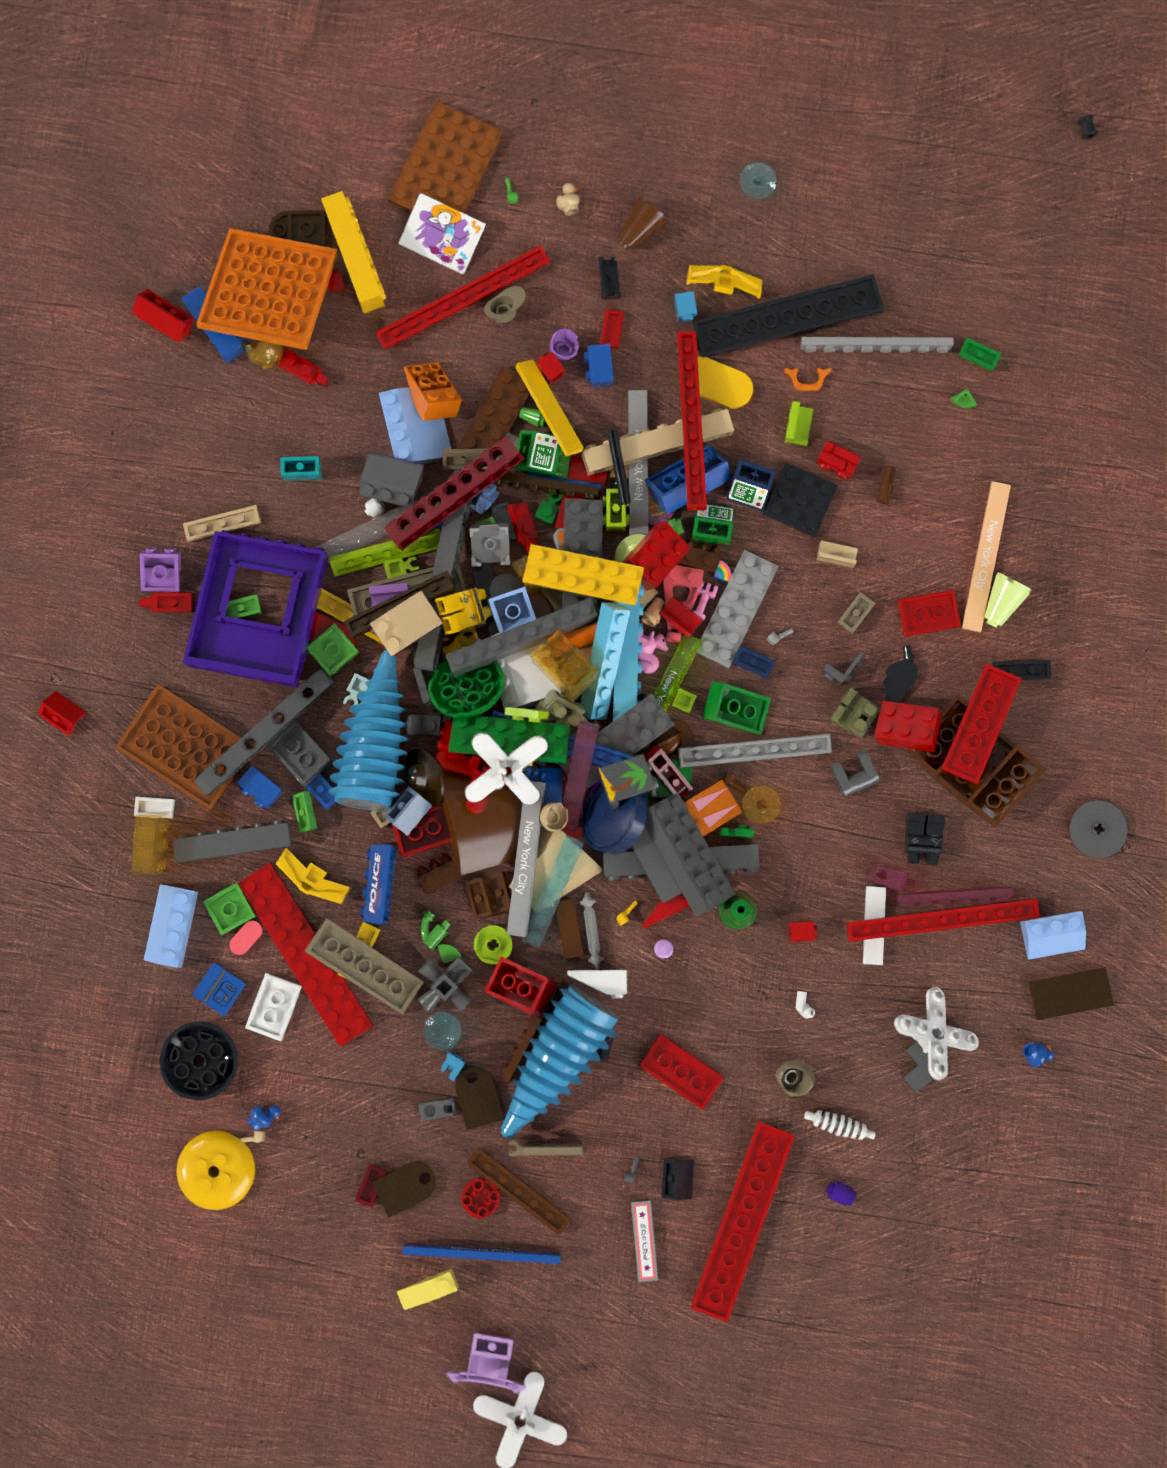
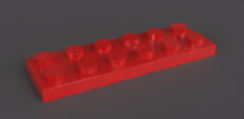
M985 664L943 763L942 771L973 784H978L1022 678Z

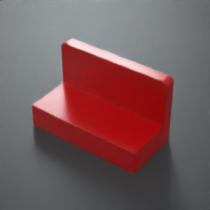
M674 596L659 612L662 617L688 637L694 633L703 621L701 617Z
M55 691L41 703L38 715L69 736L73 733L76 723L85 716L86 711Z

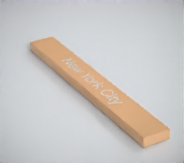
M991 482L961 629L978 633L982 631L1011 485Z

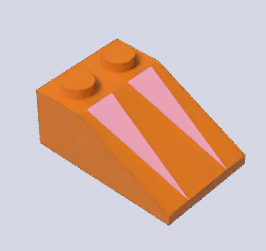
M723 780L684 802L703 837L742 813Z

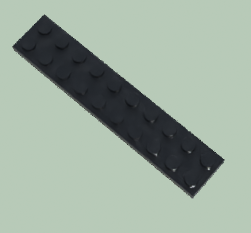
M872 274L692 321L694 331H696L700 354L704 358L883 312L884 308L875 276Z

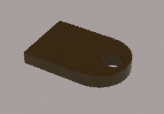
M325 210L280 212L270 222V236L326 247ZM276 227H283L284 232L277 235L274 233Z
M477 1066L463 1070L456 1079L455 1090L467 1130L505 1119L491 1074L484 1068ZM470 1071L475 1072L478 1076L477 1081L473 1083L469 1082L466 1078L467 1073Z
M411 1162L373 1180L372 1184L389 1218L426 1200L434 1191L435 1176L426 1164ZM424 1172L430 1175V1180L426 1183L419 1181L420 1174Z

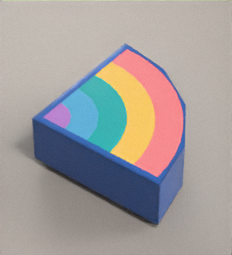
M719 560L713 578L728 583L732 576L731 569L724 561Z

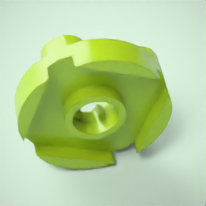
M491 925L477 933L474 939V950L483 962L497 964L500 957L507 958L511 954L513 947L512 939L504 928ZM492 939L497 940L496 943H499V947L495 948L494 951L488 947V942H492Z

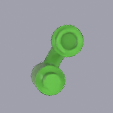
M426 909L421 912L424 915L421 925V937L423 943L434 950L448 932L446 930L451 924L445 920L441 925L437 924L429 933V921L433 922L435 916Z

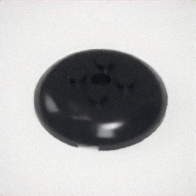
M200 1021L187 1023L174 1030L164 1042L159 1059L161 1075L167 1086L181 1097L195 1101L213 1098L227 1089L236 1075L238 1067L236 1046L229 1034L215 1024ZM198 1055L204 1057V1064L202 1066L196 1063Z

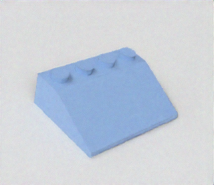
M409 387L379 393L394 458L420 465L443 460V449H451L444 418L423 421L415 409Z

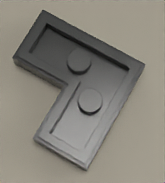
M916 1040L905 1050L917 1066L903 1077L915 1093L934 1079L929 1073L928 1053L923 1052V1047Z

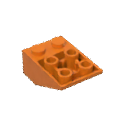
M438 362L404 366L415 409L423 421L457 417L462 399Z

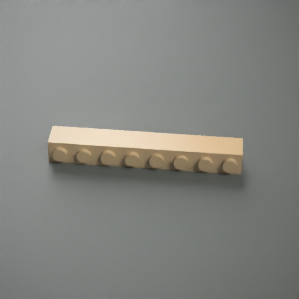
M722 408L712 410L711 414L708 415L701 413L703 443L730 436L734 432L728 409L722 410ZM682 419L675 421L673 425H659L657 429L652 431L644 429L638 435L632 436V434L622 436L619 441L624 466L683 449ZM608 440L604 441L603 445L596 446V444L586 446L585 450L582 451V458L588 476L614 469Z

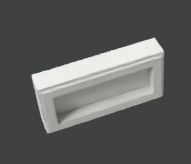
M136 797L134 816L173 819L175 800Z

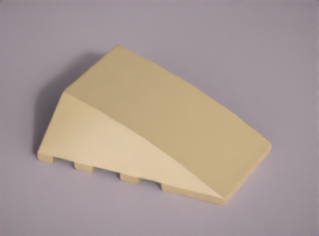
M542 827L540 831L531 908L536 913L603 871L562 830L551 832ZM512 880L511 884L509 885V887H510L511 889H512V887H513V880Z

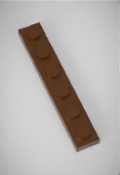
M559 975L550 979L558 984L546 1007V1013H548L552 1005L551 1000H555L560 990L559 988H561L565 978ZM544 1014L542 1018L531 1015L529 1019L531 1024L528 1030H523L520 1036L522 1041L519 1047L515 1046L511 1053L513 1059L502 1070L501 1074L504 1075L502 1080L508 1083L512 1082L518 1070L516 1065H521L525 1057L522 1051L527 1052L532 1044L528 1038H535L538 1032L535 1025L541 1026L545 1019Z
M480 1147L475 1150L466 1162L559 1236L571 1221L570 1217Z

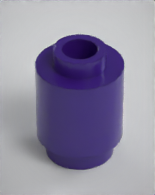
M834 1180L833 1183L830 1182L826 1189L829 1199L844 1206H851L857 1194L852 1187L837 1180Z

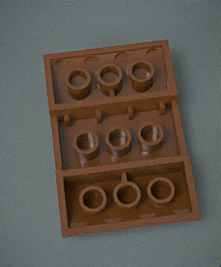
M957 694L941 712L942 719L935 752L908 749L907 752L948 792L996 828L1047 769L1020 746L1015 745L999 732L977 785L942 771L943 763L969 704Z
M465 754V756L471 757V758H472V756L474 755V754ZM479 764L478 769L482 771L486 765ZM442 769L444 780L442 806L451 834L449 840L459 875L515 861L523 802L508 786H502L500 789L496 788L488 794L486 807L481 813H472L466 806L467 798L465 795V790L470 785L471 777Z

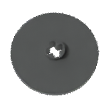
M1087 802L1081 805L1071 817L1069 824L1071 841L1086 856L1092 858L1109 857L1122 848L1127 838L1128 828L1126 819L1122 812L1109 802ZM1098 824L1103 829L1099 834L1094 830V827H1097Z

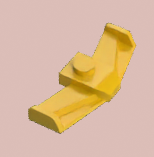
M726 265L689 266L686 284L714 283V291L732 295L735 287L757 296L758 299L761 297L762 279Z
M285 848L276 862V865L293 881L299 890L307 895L342 904L352 889L351 887L325 880L326 871L313 863H310L306 868L287 848Z

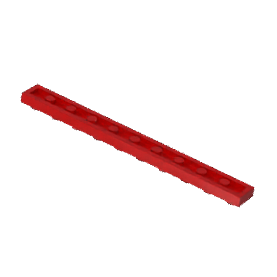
M540 245L375 332L384 350H387L550 264V260Z
M696 331L677 332L687 511L707 510Z
M1028 899L846 922L848 942L1035 919L1040 918L1038 899Z

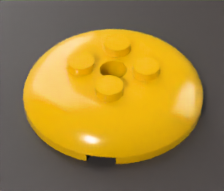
M208 1131L196 1136L184 1147L177 1163V1180L183 1194L195 1205L209 1210L226 1209L238 1203L248 1193L255 1177V1162L249 1147L245 1142H241L238 1137L225 1131ZM212 1166L218 1167V1176L212 1175V1173H210Z

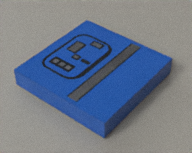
M214 962L192 995L222 1016H226L247 983Z

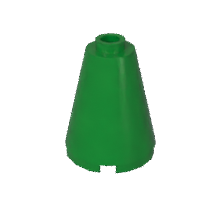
M734 891L736 895L719 904L718 912L721 921L727 927L740 930L747 928L753 923L757 915V906L749 894L742 891ZM739 906L743 908V913L741 914L737 911Z

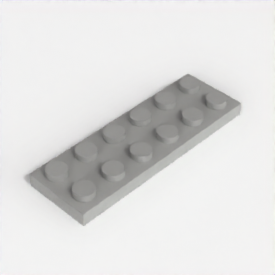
M744 550L695 653L729 669L779 566Z

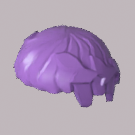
M570 329L556 331L550 341V351L560 360L573 358L578 353V336Z

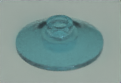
M754 162L747 165L742 170L739 178L742 191L753 199L768 197L774 191L777 183L774 170L762 162ZM760 181L761 184L757 186L754 182Z

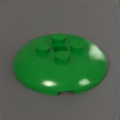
M446 659L434 671L435 674L431 681L429 680L428 693L431 702L441 713L453 718H471L486 712L497 703L504 689L505 677L501 666L495 661L454 678Z

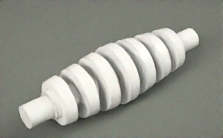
M817 1110L816 1113L805 1112L804 1119L811 1120L816 1127L821 1123L820 1129L823 1130L828 1126L827 1131L829 1133H832L835 1128V1135L840 1136L842 1132V1137H848L850 1132V1138L853 1139L856 1138V1135H858L859 1140H863L865 1137L875 1138L876 1132L868 1130L867 1125L862 1123L859 1127V1121L856 1120L852 1125V1118L847 1117L845 1121V1115L840 1114L837 1120V1113H832L829 1118V1112H824L823 1116L820 1110Z

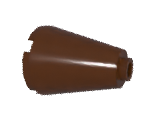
M641 195L637 199L618 236L620 239L618 243L626 250L628 248H635L669 221L667 218L662 219L664 214L649 201L643 202L644 197Z

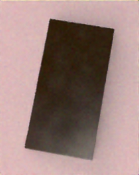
M1106 967L1029 982L1037 1020L1114 1006Z

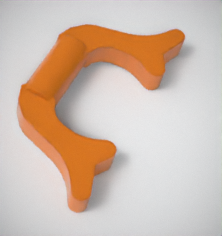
M798 368L793 370L784 369V373L791 378L793 387L797 391H818L821 389L826 375L831 372V368L825 370L818 368L819 380L816 383H801L797 380Z

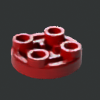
M475 1178L468 1182L461 1195V1203L465 1211L473 1217L483 1219L492 1215L497 1210L501 1199L499 1188L486 1178Z

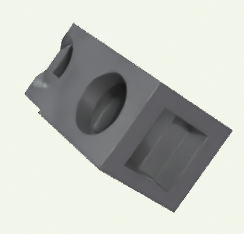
M454 1098L418 1103L421 1122L456 1115Z

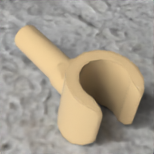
M254 1131V1137L239 1139L241 1142H263L266 1132Z

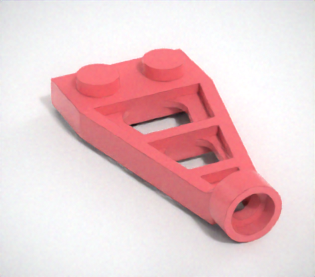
M676 565L663 581L665 606L673 597V587L681 586L690 589L687 600L682 603L692 610L699 594L697 589L702 585L704 570ZM666 620V641L680 643L682 632Z

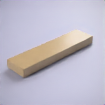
M253 505L183 523L187 542L189 543L213 537L215 531L228 530L233 532L262 523L258 506Z

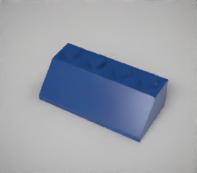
M709 444L703 447L706 494L732 479L728 462ZM684 458L645 479V483L657 504L667 515L687 504Z

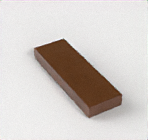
M568 899L554 902L564 958L584 956L574 900Z

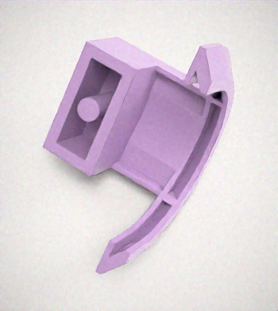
M474 1332L468 1372L447 1371V1375L456 1383L458 1381H470L510 1389L514 1393L526 1389V1384L507 1379L513 1338Z

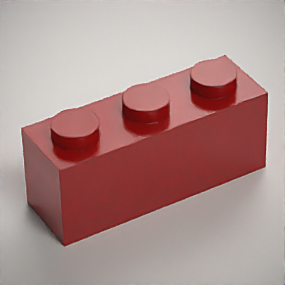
M149 289L137 295L132 314L140 320L150 324L156 330L161 331L178 343L189 336L194 317Z

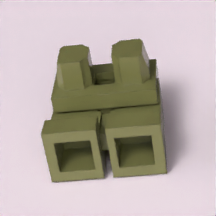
M849 688L839 702L840 705L835 708L828 721L846 730L851 735L862 738L879 713L880 708L859 695L854 689Z
M554 689L550 690L545 699L541 700L534 708V710L549 711L548 719H540V722L577 726L582 720L581 716L586 712L583 705L575 703L574 700L563 694L560 695Z

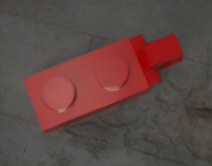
M286 349L277 364L281 369L309 385H315L317 382L326 387L329 382L328 378L322 375L323 370Z
M525 501L510 504L507 506V510L518 542L525 545L529 555L531 544L538 545V535L527 503Z
M193 593L150 594V598H139V606L150 608V612L193 613Z

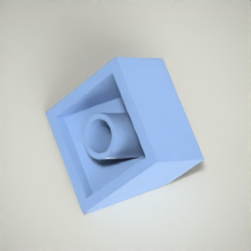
M525 587L487 600L499 633L536 619Z

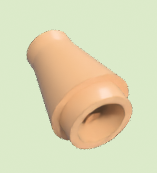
M655 597L643 612L641 621L651 627L659 624L661 617L659 612L663 609L665 602Z

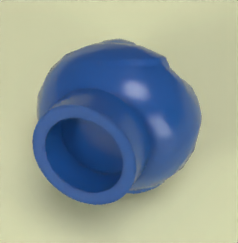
M1040 1042L1028 1043L1023 1049L1024 1057H1026L1029 1065L1033 1067H1040L1044 1061H1050L1054 1057L1051 1046H1045Z
M271 1105L266 1112L262 1109V1106H256L252 1108L251 1117L247 1121L256 1131L261 1128H268L272 1124V1118L279 1119L281 1109L278 1105Z

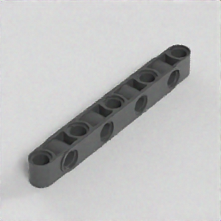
M322 668L318 670L201 773L194 783L207 797L210 796L334 686L335 681ZM306 690H311L314 694L312 697L306 698L303 696V693ZM282 715L285 717V720L282 723H276L274 721L275 717ZM248 741L256 742V746L253 749L245 747ZM221 766L227 768L226 773L223 775L216 773L217 769Z

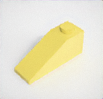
M452 1268L398 1290L397 1294L403 1309L406 1310L458 1290L459 1286Z

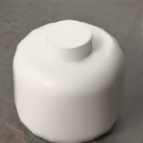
M371 498L365 503L366 514L373 518H378L386 511L385 505L381 500Z

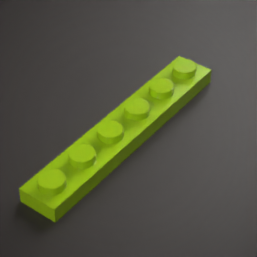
M440 528L428 531L403 551L392 540L329 557L334 576L383 564L386 560L399 557L405 558L438 549L441 531Z

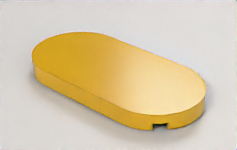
M698 356L700 397L731 409L742 407L750 401L753 394V384L745 373L707 357L702 358V356Z

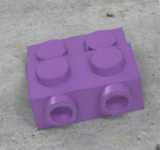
M156 547L145 548V551L140 553L141 591L179 592L181 590V551H176V548L172 547L164 548V551H157Z

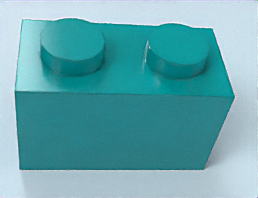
M319 456L280 457L281 477L284 481L322 480V461Z

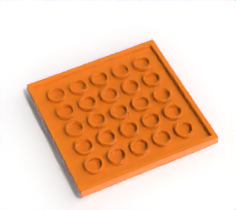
M229 228L196 323L197 328L307 350L338 256L337 249Z

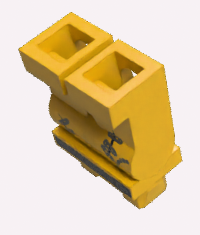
M473 588L435 599L439 615L459 610L457 613L441 618L445 635L485 622L486 618L492 616L489 606L482 607L480 600L486 599L484 589Z

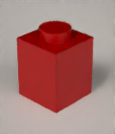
M553 352L549 354L544 353L538 358L537 367L549 385L565 375L564 367Z
M813 921L788 923L790 942L815 941V936H818L817 925H814Z

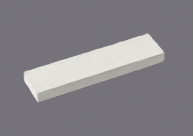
M866 886L864 920L885 918L886 887ZM884 938L863 941V964L883 965Z

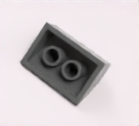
M370 452L361 475L359 495L408 508L413 507L421 499L424 465Z

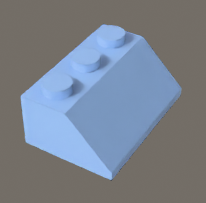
M1082 911L1020 921L1028 960L1085 949L1086 927Z

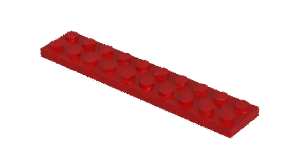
M268 863L240 881L238 885L338 1045L340 1047L374 1026L345 979L339 976L336 971L304 951L316 933L272 863Z
M759 1121L757 1122L691 1303V1309L728 1323L795 1137L794 1134Z

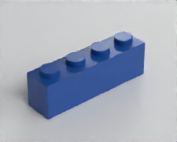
M200 286L181 298L196 321L208 291L207 289L203 291ZM203 329L227 364L246 351L243 347L245 342L234 335Z

